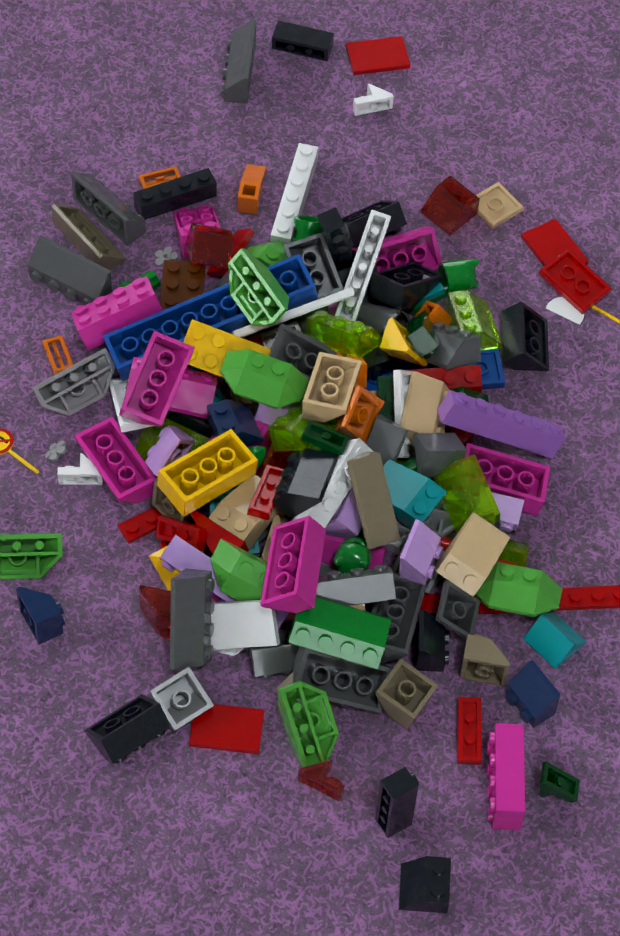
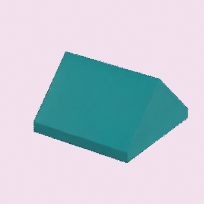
M555 612L541 614L523 638L554 669L558 668L587 643Z

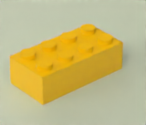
M193 319L183 342L195 347L188 365L223 378L224 376L221 375L220 369L227 351L253 350L268 356L271 350Z
M230 429L158 470L157 486L184 517L256 475L258 459L233 430Z

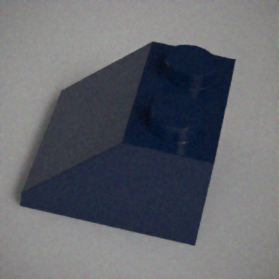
M229 399L207 405L208 423L215 438L232 429L246 447L264 442L248 406Z
M24 587L16 588L19 610L39 645L63 634L65 621L62 614H64V611L59 601L55 602L50 594Z
M531 660L508 683L506 699L511 706L515 705L518 708L521 719L526 724L530 723L533 728L555 715L561 694L536 663Z

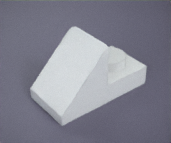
M368 84L367 96L354 98L353 112L357 116L392 109L394 96L390 92Z
M80 453V467H58L59 485H103L101 475L92 462L82 453Z

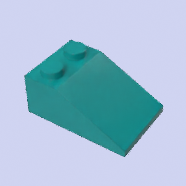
M390 459L383 466L395 518L409 529H412L415 519L424 523L447 491L430 478Z

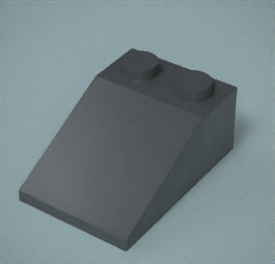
M281 323L268 356L292 364L310 381L319 352L336 355L337 352Z

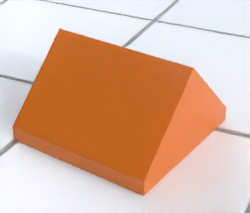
M356 386L346 414L339 417L335 430L350 436L351 439L360 438L366 444L381 404L361 386Z

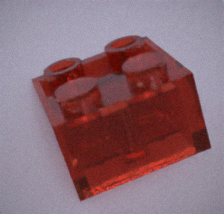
M450 175L436 186L422 207L421 213L448 235H451L478 214L480 198Z
M191 222L185 244L191 262L200 266L205 264L212 265L214 268L221 270L228 268V263L233 258L234 236L232 231Z

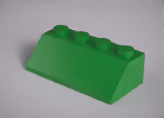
M316 596L314 608L295 614L288 643L378 669L385 649L391 619Z

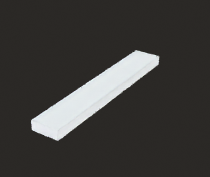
M353 287L288 310L274 325H248L232 331L231 334L242 338L350 298L355 294Z

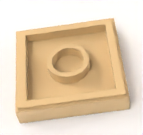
M499 182L467 200V204L492 229L524 211V207Z

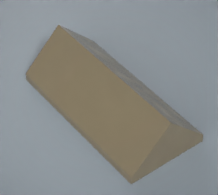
M60 204L52 205L53 224L85 258L108 270L127 260L80 208Z
M363 452L347 461L367 548L373 549L401 539L380 452Z

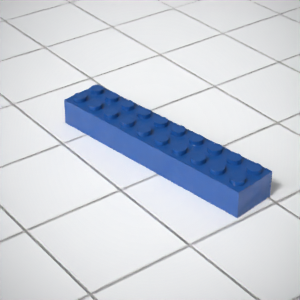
M300 254L268 267L289 296L288 310L318 300L316 286ZM229 283L103 335L122 382L129 379L133 358H143L154 331L184 342L192 319L230 334L232 331L251 325L230 295Z

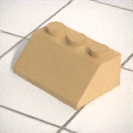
M319 352L303 399L302 418L324 423L346 414L362 361Z
M416 371L411 372L400 426L408 430L406 437L414 447L413 434L445 433V424L441 423L437 409L449 392L448 387L443 381Z

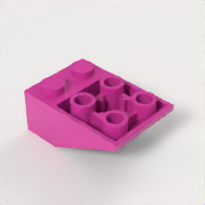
M202 205L195 209L181 208L178 211H173L183 258L224 253L222 229L213 206Z

